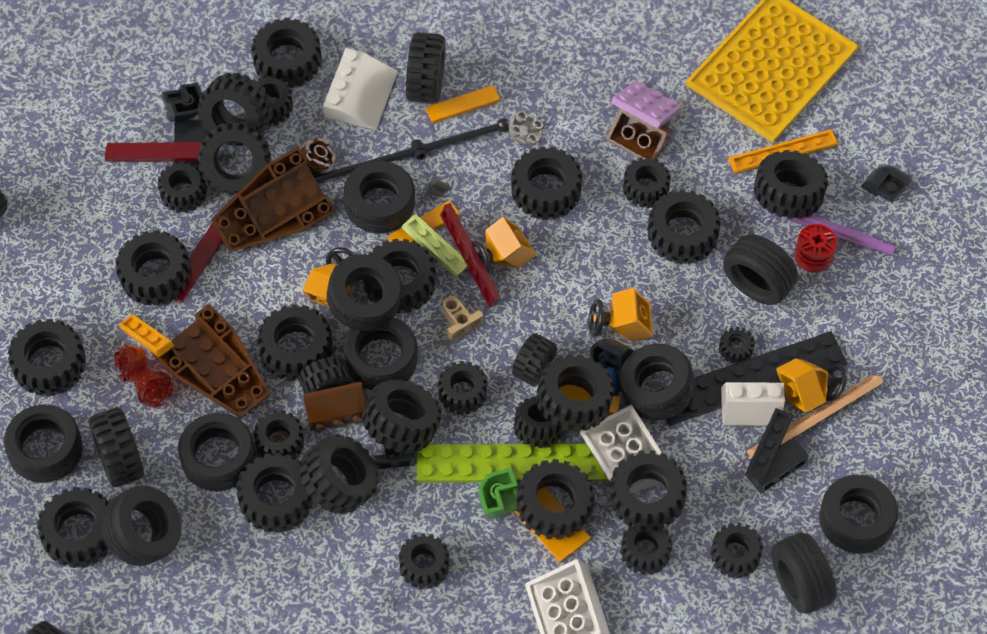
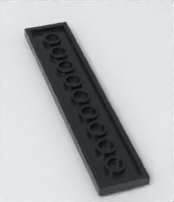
M832 331L695 377L696 388L692 400L683 411L666 419L669 426L721 409V387L726 382L781 383L776 368L795 358L810 362L825 371H828L830 367L836 364L846 366L847 361Z

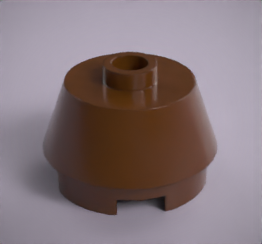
M318 137L315 140L306 141L301 147V151L308 161L306 164L312 175H318L331 169L336 159V152H333L328 146L330 143Z

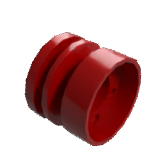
M811 224L804 227L798 234L794 258L799 267L812 273L823 272L828 269L833 262L837 248L835 233L829 227L822 224Z

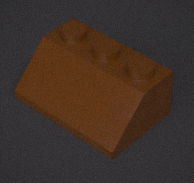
M620 108L605 140L637 158L642 157L646 159V157H650L651 160H654V158L658 159L664 151L674 130L665 125L657 129Z
M361 382L303 394L310 431L321 432L332 426L340 428L346 423L353 422L354 424H359L363 422L362 415L366 404Z

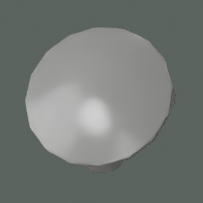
M519 111L509 120V132L518 143L530 146L538 143L541 138L543 127L541 120L534 118L524 111Z

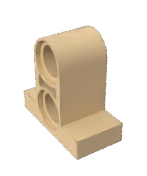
M449 296L444 299L443 314L452 325L447 329V337L451 342L484 323V315L480 310L470 315L456 297Z

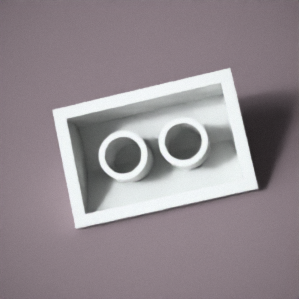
M726 382L721 387L723 426H767L775 408L782 411L784 409V383Z

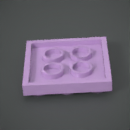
M637 81L616 94L611 101L615 106L657 129L677 115L682 108L674 99H668L659 91L652 90L646 87L644 83Z

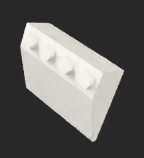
M345 48L323 105L324 117L377 130L398 71L364 52Z
M632 405L605 418L598 426L594 428L591 426L590 430L580 431V434L609 481L614 468L618 467V463L622 459L627 460L628 455L632 453L638 455V451L643 450L645 453H650V450L656 451L658 455L662 453ZM641 479L631 485L629 492L633 493L650 488L660 482L654 479Z
M576 559L525 583L540 634H610L586 563Z

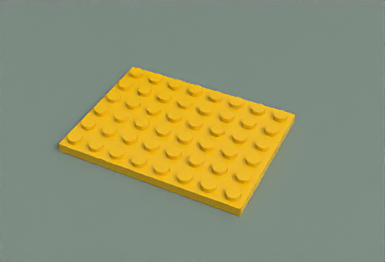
M761 0L686 80L685 85L774 143L858 50V45L788 0Z

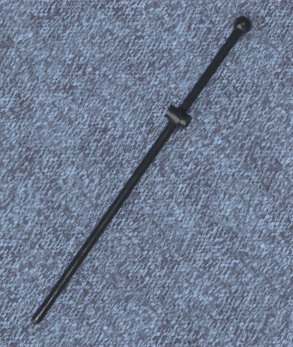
M501 118L496 124L427 144L416 139L411 142L410 149L314 176L317 183L349 174L359 166L372 161L391 162L412 155L417 160H423L426 158V152L499 130L507 132L509 131V119Z

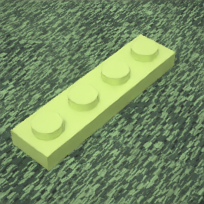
M415 214L403 224L402 229L420 246L425 247L428 253L456 278L468 268L461 254L419 216Z

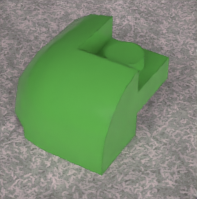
M512 468L490 473L480 483L478 488L479 499L486 518L502 517L503 514L516 511L518 485Z

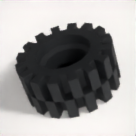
M731 327L729 332L726 330L724 335L722 334L719 352H721L722 357H726V361L730 359L731 363H735V361L741 362L751 358L755 341L753 336L750 337L751 333L749 331L745 333V328H742V331H740L739 327H736L735 330ZM734 340H738L743 343L744 348L736 351L730 348L729 344Z

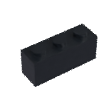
M793 438L789 442L787 441L780 445L763 483L749 477L747 479L762 494L805 465L809 455Z

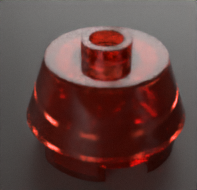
M124 344L122 347H118V351L114 353L115 367H119L121 374L118 377L122 382H133L147 374L148 357L142 347Z
M149 368L143 370L134 381L138 400L151 408L161 406L160 402L165 400L167 396L171 397L174 385L171 382L170 376L156 369Z

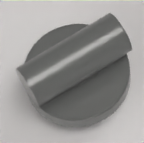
M436 178L429 182V191L434 196L441 197L450 188L449 184Z

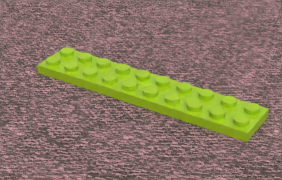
M429 444L426 448L417 451V483H481L486 475L512 468L516 482H521L526 471H530L533 465L538 464L540 466L541 461L548 460L551 463L553 459H559L560 463H564V460L568 461L572 467L577 465L580 468V473L585 472L587 474V482L610 481L587 444H551L550 447L543 446V448L536 446L533 448L529 444Z

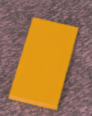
M546 487L537 492V499L543 508L554 513L566 512V509ZM514 511L519 517L520 512ZM583 528L579 532L575 531L574 535L569 538L564 535V538L557 540L556 537H552L551 540L545 539L546 535L543 534L540 537L535 535L559 563L591 540V537Z

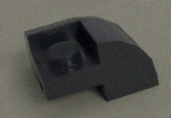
M198 82L183 84L179 90L162 92L161 98L167 110L166 117L170 122L188 120L198 116L200 113L198 111L199 99L203 94Z
M882 165L871 172L861 185V188L874 196L880 195L893 203L910 184L912 177L896 167Z
M605 338L597 341L590 347V358L594 359L595 363L599 362L605 369L611 367L619 372L624 361L634 350L614 339Z

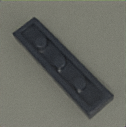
M775 408L745 472V476L761 483L764 482L794 415Z

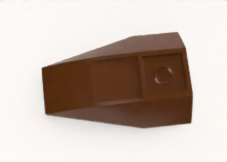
M299 146L265 165L211 218L213 225L229 252L303 231L336 211L328 196L323 194L306 164L308 161Z
M208 303L194 314L195 322L171 340L174 344L171 349L160 357L155 354L153 355L176 379L241 419L269 397L271 393L235 329Z

